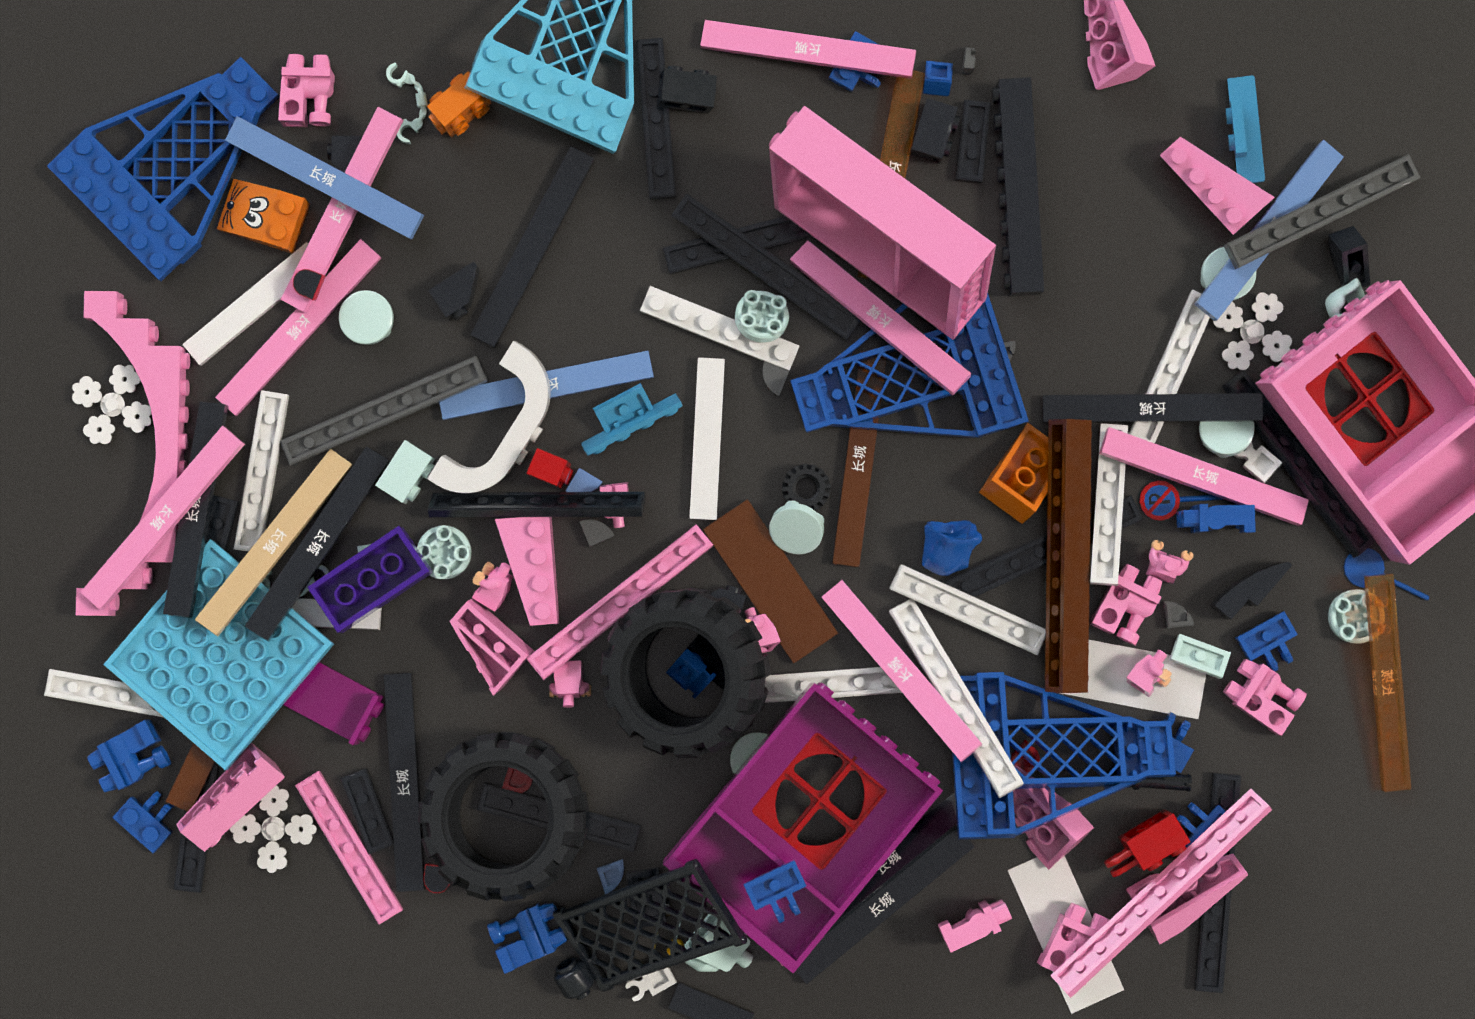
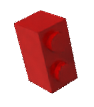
M537 448L527 474L561 489L563 484L568 485L573 470L570 468L571 463L567 460Z

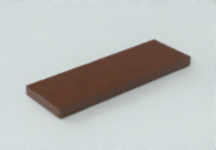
M748 499L703 529L760 615L766 614L773 623L780 638V644L793 663L838 634L782 549L773 542L769 530Z

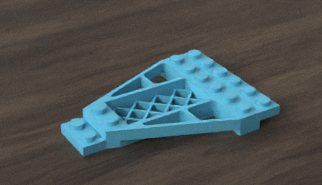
M520 0L481 41L464 88L614 154L634 104L632 0H624L625 54L606 44L621 0H605L600 3L598 0H591L593 5L585 9L581 8L578 0H572L576 12L567 16L564 15L559 3L564 0H549L544 16L523 8V5L528 0ZM611 3L605 19L601 7ZM556 9L559 19L550 22L553 12ZM595 9L601 23L589 27L584 13ZM515 13L539 24V29L529 55L493 39V36ZM578 16L584 30L573 34L567 20ZM562 23L567 36L555 40L550 26ZM602 27L596 42L591 31ZM546 33L550 43L541 46ZM586 33L591 48L580 51L575 37ZM569 40L575 54L563 58L557 44ZM552 47L558 60L546 64L541 51ZM593 51L588 66H586L582 55ZM601 53H605L625 63L626 99L593 85L592 77ZM577 58L582 72L571 75L565 62ZM560 64L562 70H559L554 66Z

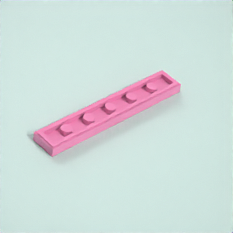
M318 771L296 784L295 787L378 924L380 925L401 912L403 907L374 859L368 854L366 846L321 772Z

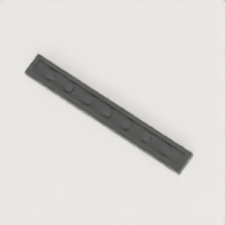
M1408 154L1223 246L1236 270L1421 177Z
M474 356L285 438L280 443L289 465L294 466L481 385L488 380L478 356Z

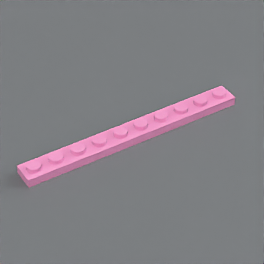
M1252 789L1246 792L1050 976L1070 998L1074 996L1271 812V807Z

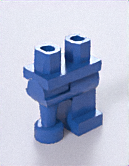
M1198 504L1190 506V510H1182L1176 513L1177 528H1191V533L1208 532L1221 529L1224 526H1235L1239 529V533L1256 532L1255 505H1216L1208 507V504Z
M151 719L144 720L129 730L98 745V750L87 757L94 770L106 764L110 774L99 779L104 792L125 789L140 781L144 773L155 766L162 769L171 765L169 755L162 745L152 750V756L140 761L136 753L161 741Z
M540 902L521 910L515 918L503 924H500L498 921L487 924L490 937L495 945L503 942L507 934L519 931L521 936L520 939L502 945L495 951L504 974L555 952L558 946L568 940L561 927L550 930L547 921L554 919L553 911L557 910L555 902L540 905Z

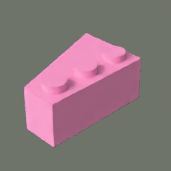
M473 598L468 600L450 620L465 649L469 651L475 661L479 673H482L488 683L489 690L493 696L507 684L527 661L526 658L534 652L531 647L486 607Z

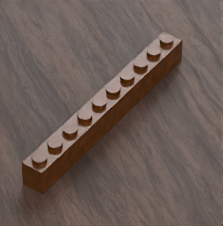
M1049 420L1045 692L1088 693L1092 420Z

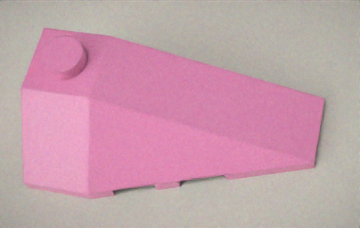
M1084 0V12L1088 16L1089 32H1086V41L1090 42V56L1087 57V62L1097 90L1136 80L1155 67L1149 46L1123 0Z
M1014 764V767L1026 777L1028 773ZM1045 788L1013 790L1015 823L1018 827L1050 814L1049 795ZM1055 793L1056 810L1072 805ZM1077 809L1025 832L1028 837L1026 843L1049 870L1079 844L1094 827Z
M1234 854L1222 856L1147 927L1159 945L1184 931L1246 878L1248 873ZM1159 873L1149 875L1127 888L1126 890L1130 898L1133 899Z

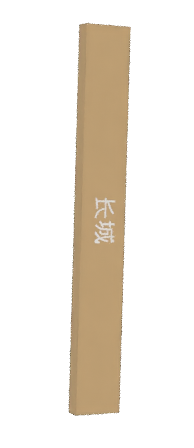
M332 449L327 452L195 618L196 622L217 637L222 633L353 466L350 462Z

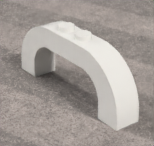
M517 341L512 342L499 364L514 373L524 386L525 403L521 412L492 458L483 466L466 467L446 455L441 456L427 478L436 485L459 493L485 490L504 479L516 463L521 465L528 454V451L525 450L530 440L535 443L543 429L539 426L547 413L550 403L549 378L537 356Z

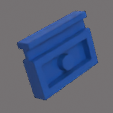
M686 649L666 671L685 691L690 689L694 693L692 695L694 699L716 676L714 672L710 675L705 670L707 666L703 663L702 658L689 649Z

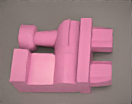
M289 54L286 67H282L279 122L283 127H307V99H314L315 112L309 114V124L320 127L330 126L331 115L326 113L327 98L331 97L334 92L335 75L331 70L329 57L327 55H313V68L304 67L303 55Z
M1125 564L1118 575V586L1107 587L1100 604L1089 620V624L1108 634H1114L1124 613L1127 612L1131 614L1127 627H1121L1116 637L1136 646L1139 640V635L1136 633L1144 618L1153 614L1161 599V596L1158 594L1162 581L1148 575L1141 587L1134 583L1140 570Z
M1244 659L1237 672L1248 678L1246 683L1242 687L1231 680L1223 693L1233 701L1232 705L1258 721L1275 735L1282 736L1295 715L1271 700L1272 697L1276 694L1286 699L1287 707L1297 711L1304 702L1307 693L1299 688L1294 691L1281 682L1279 674L1265 664H1256Z
M1000 899L989 905L986 900L978 903L980 908L973 910L970 908L966 912L965 918L951 926L948 920L937 924L950 952L987 936L991 931L994 934L1002 931L999 925L1012 919L1005 902Z
M1071 903L1065 915L1060 913L1051 937L1043 953L1040 954L1037 963L1055 972L1074 954V951L1076 952L1110 919L1094 913L1090 925L1087 926L1081 923L1087 909Z

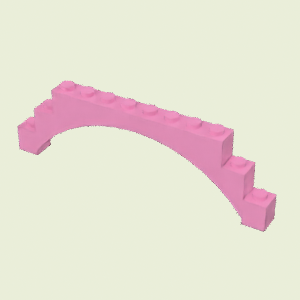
M84 291V318L89 321H95L122 348L143 384L151 408L155 428L156 459L153 482L148 502L140 519L141 522L188 467L187 461L184 460V450L188 448V435L184 431L185 423H188L189 409L185 407V396H188L190 391L189 381L186 380V369L190 368V355L181 346H155V342H158L159 330L158 326H155L154 321L150 319L123 318V315L127 314V300L124 299L123 294L117 291ZM179 522L122 589H148V584H151L153 579L152 568H149V563H172ZM76 588V615L115 616L120 606L118 594L104 610H99L81 593L84 588Z

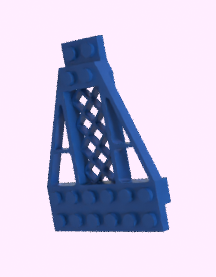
M240 57L222 75L217 73L85 128L47 167L158 280L162 281L180 263L184 264L202 247L201 242L243 151L239 147L225 141V139H215V126H229L230 131L237 116L256 126L260 116L280 96ZM185 97L151 131H148L136 119L137 116ZM203 97H206L210 102H199V101H200ZM197 107H210V121L196 120ZM215 107L229 121H215ZM191 110V120H181ZM131 120L144 133V138L122 160H118L95 135ZM178 125H191V139H177ZM196 126H210V139H196ZM172 129V139H161ZM158 144H172V158H158ZM177 144H191L190 158H177ZM196 144H210L208 158H196ZM215 144H222L215 150ZM153 147V158H142ZM233 150L214 194L211 195L200 184V181ZM139 163H153L152 176H139ZM158 163H171V177H158ZM177 163H190L189 177H177ZM196 163H202V164L196 169ZM134 165L132 175L128 170ZM139 181H152V194ZM158 181H171L170 195H158ZM177 181H183V182L177 187ZM196 186L210 200V203L196 234L192 236L169 211Z
M988 293L985 302L954 340L939 329L924 334L931 341L933 340L946 347L945 352L948 353L949 351L950 356L971 373V377L955 394H961L964 398L973 431L934 428L928 403L951 396V394L946 390L926 395L932 383L939 387L941 386L928 375L918 371L917 366L913 368L901 362L902 354H900L898 360L888 355V353L897 351L890 344L852 356V352L876 334L872 329L816 373L790 380L806 433L832 426L979 438L1029 422ZM903 303L895 312L900 315L908 306ZM881 356L895 363L889 376L875 369ZM877 357L872 367L861 362ZM855 364L869 371L863 384L849 377ZM851 365L847 374L845 375L843 367ZM898 365L912 372L906 385L891 378ZM872 373L886 380L880 393L866 386ZM915 374L929 381L923 394L908 387ZM848 382L860 388L855 400H853ZM889 382L903 389L897 402L882 395ZM863 390L877 397L871 410L857 403ZM906 391L919 397L900 403ZM880 399L892 404V406L874 411ZM920 406L923 409L928 428L873 423V419ZM856 407L866 412V414L858 416Z
M1004 672L960 676L1009 759L1010 746L1019 753L1012 762L1013 766L1022 756L1034 766L1026 777L1015 768L1024 782L1017 789L1045 788L1049 795L1050 814L1020 828H1016L1013 791L999 798L973 753L963 762H960L952 752L958 839L1014 838L1141 782L1148 777H1174L1176 775L1171 721H1141L1132 717H1122L1054 692H1045L1043 688L1004 675ZM1005 685L1040 696L1042 719L1008 720ZM1047 699L1096 717L1050 719ZM1074 728L1086 738L1078 748L1066 738ZM1084 728L1096 729L1090 734ZM1100 728H1103L1113 737L1106 747L1093 737ZM1033 729H1042L1037 735L1030 731ZM1046 729L1059 739L1051 749L1039 739ZM1057 729H1068V730H1067L1066 733L1063 735V734L1060 733ZM1008 730H1014L1009 736ZM1019 730L1032 740L1024 749L1012 740ZM1088 741L1101 751L1093 761L1081 751ZM1061 742L1074 752L1066 762L1054 752ZM1034 743L1046 752V755L1039 762L1026 752ZM1113 743L1115 756L1108 750ZM1103 754L1116 764L1108 774L1095 764ZM1076 755L1089 765L1081 775L1068 765ZM1048 756H1051L1061 765L1054 775H1051L1041 766ZM1092 768L1101 777L1083 776ZM1036 769H1037V770H1038L1039 772H1041L1046 778H1029V777H1030V776L1036 771ZM1063 769L1073 776L1056 778ZM1116 770L1117 776H1111V774ZM1104 787V791L1063 809L1056 810L1055 788Z

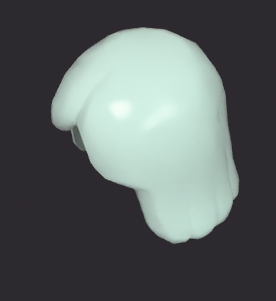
M1357 278L1335 290L1327 297L1325 306L1330 318L1335 315L1338 317L1342 315L1341 308L1344 306L1345 300L1350 303L1356 298L1360 300L1365 296L1360 281Z

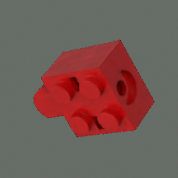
M1163 809L1118 836L1125 849L1108 858L1104 863L1107 868L1117 865L1110 871L1112 877H1117L1134 866L1139 867L1143 871L1146 869L1152 871L1163 864L1162 859L1170 854L1172 857H1175L1187 849L1185 845L1191 841L1174 813Z

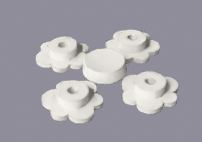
M1262 292L1256 296V302L1252 304L1251 308L1256 312L1255 317L1257 320H1247L1243 323V318L1241 317L1243 310L1240 307H1235L1233 302H1231L1217 321L1213 320L1217 328H1223L1226 332H1231L1233 328L1241 327L1240 335L1244 341L1238 343L1232 341L1228 344V348L1222 352V358L1228 362L1230 369L1246 370L1250 365L1249 360H1252L1254 357L1253 352L1249 351V343L1254 344L1261 339L1264 346L1263 354L1265 356L1270 355V359L1274 362L1281 361V357L1291 350L1289 346L1292 344V339L1289 335H1282L1280 331H1274L1272 335L1267 334L1264 336V327L1260 323L1267 320L1275 321L1277 314L1283 311V304L1277 301V295H1267Z
M116 365L113 368V375L110 376L109 382L114 385L116 393H108L103 398L102 393L99 391L101 388L100 383L93 382L91 377L84 376L80 379L79 383L73 384L72 389L74 393L72 400L74 403L83 404L84 407L88 408L93 403L101 401L100 406L104 414L98 418L95 416L90 417L89 424L83 428V433L90 437L91 443L97 444L100 442L108 444L111 441V434L114 433L115 427L110 424L109 416L114 417L122 413L125 418L123 421L124 426L131 427L136 433L142 432L145 426L151 425L152 419L150 416L152 413L150 406L141 405L140 402L135 401L132 403V406L125 407L124 399L119 395L124 394L126 391L129 393L134 392L136 389L135 385L141 381L137 372H134L135 369L132 365L125 367L123 365Z
M277 785L261 799L260 809L267 810L268 815L272 816L262 823V827L258 822H255V816L249 814L247 816L244 815L229 829L234 833L233 839L236 843L253 842L255 835L262 831L263 836L270 840V842L266 844V847H261L258 850L260 857L257 860V865L261 869L267 868L269 873H274L277 869H283L287 865V859L284 857L287 853L286 849L283 847L279 848V844L275 842L281 839L285 832L291 836L292 843L300 842L306 845L312 841V834H315L317 831L316 826L312 825V817L308 814L301 817L294 815L291 818V823H288L286 826L283 820L275 817L280 813V810L284 811L287 809L288 804L286 801L289 798L288 791L279 789Z

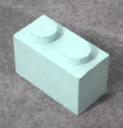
M404 440L375 486L404 504H407L409 500L413 502L421 490L418 485L423 478L427 479L434 469L435 465H433L435 459Z

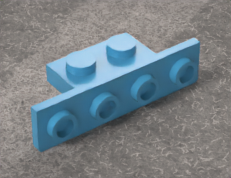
M1255 77L1228 78L1230 108H1225L1227 124H1232L1233 134L1228 135L1229 151L1235 152L1236 172L1252 183L1264 182L1265 173Z
M640 383L593 408L604 431L581 443L587 456L599 454L609 444L615 441H624L631 435L630 433L652 426L655 420L663 416L668 417L675 414L678 408L683 405L676 393L652 405Z

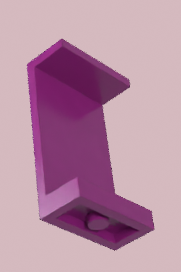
M319 662L283 705L348 739V743L358 745L360 741L364 742L371 731V728L368 726L372 718H377L384 706L381 701L384 696Z

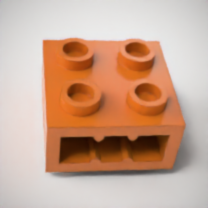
M469 71L464 75L462 73L458 74L450 82L451 86L447 90L437 92L429 100L430 104L427 108L431 114L428 118L442 135L447 132L452 138L455 134L457 136L463 134L469 128L468 123L475 117L481 118L490 109L488 107L492 104L490 99L464 88L470 74Z

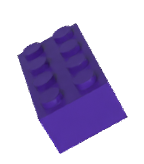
M398 526L307 588L337 633H344L432 574L433 571L405 529Z

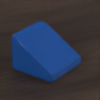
M926 61L923 93L949 96L953 64Z

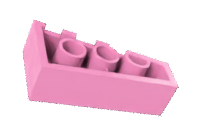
M1179 137L1160 155L1232 235L1275 198L1182 137Z
M552 517L495 519L530 626L559 624Z
M251 743L232 766L215 781L176 825L180 833L205 852L209 847L215 846L221 839V836L283 780L285 776L272 759Z

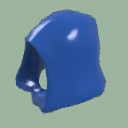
M968 520L947 523L928 521L924 526L923 567L940 576H948L968 568L972 550L982 541V535L977 531L976 525Z

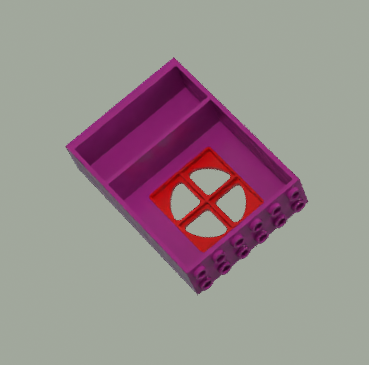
M819 682L817 685L810 683L663 860L664 866L671 871L685 866V863L690 860L697 859L743 932L792 973L797 970L943 791L938 787L940 781L925 770L921 773L917 769L919 765L917 761L908 754L902 753L900 755L896 752L895 749L898 746L892 740L883 735L881 737L877 736L874 733L877 729L865 718L858 720L852 714L855 710L843 700H839V702L831 697L834 692L822 682ZM818 754L836 755L842 759V765L821 790H815L794 772L795 765L807 757ZM852 770L858 772L864 786L863 807L859 817L855 820H851L829 801L831 793ZM785 779L790 780L809 796L811 800L809 806L789 829H784L779 824L775 808L778 788ZM819 809L827 811L846 829L842 837L828 844L806 845L797 839L798 833ZM795 860L806 884V887L792 893L801 913L796 916L792 913L785 896L776 901L784 914L785 920L779 923L770 904L755 911L743 884ZM692 875V883L700 886L694 875Z

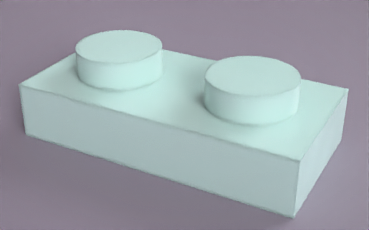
M1179 634L1177 635L1169 661L1221 679L1223 678L1231 652Z

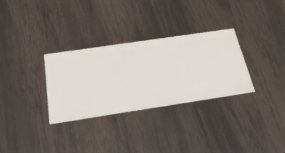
M1089 640L1088 693L1061 694L1162 713L1172 712L1178 716L1198 719L1206 674L1169 661L1171 655L1166 654L1167 657L1163 664L1164 669L1172 673L1171 681L1166 687L1161 686L1158 682L1154 683V692L1150 697H1147L1127 683V676L1138 662L1148 654L1153 657L1156 652Z
M1065 856L1049 870L1038 857L1008 870L1043 951L1051 937L1060 913L1065 915L1071 903L1087 909L1081 923L1087 926L1090 925L1092 916ZM1110 961L1071 998L1061 987L1060 990L1072 1014L1123 991L1124 988L1112 961Z

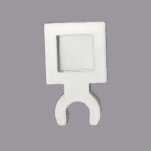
M1252 442L1245 451L1234 455L1236 458L1247 460L1243 468L1264 484L1282 465V462L1262 445L1257 451L1253 449Z
M668 967L642 976L640 980H630L626 983L625 987L626 989L631 986L639 988V993L632 997L633 1001H638L648 989L652 996L674 985L677 981Z

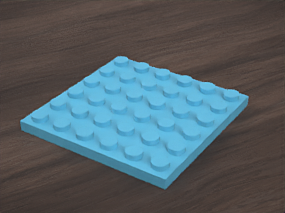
M210 539L204 547L193 618L163 614L166 590L103 665L224 770H228L326 655L334 643L293 608L289 611L269 642L245 628L246 623L269 591V588L262 582L218 637L196 622L195 618L239 564L236 559Z

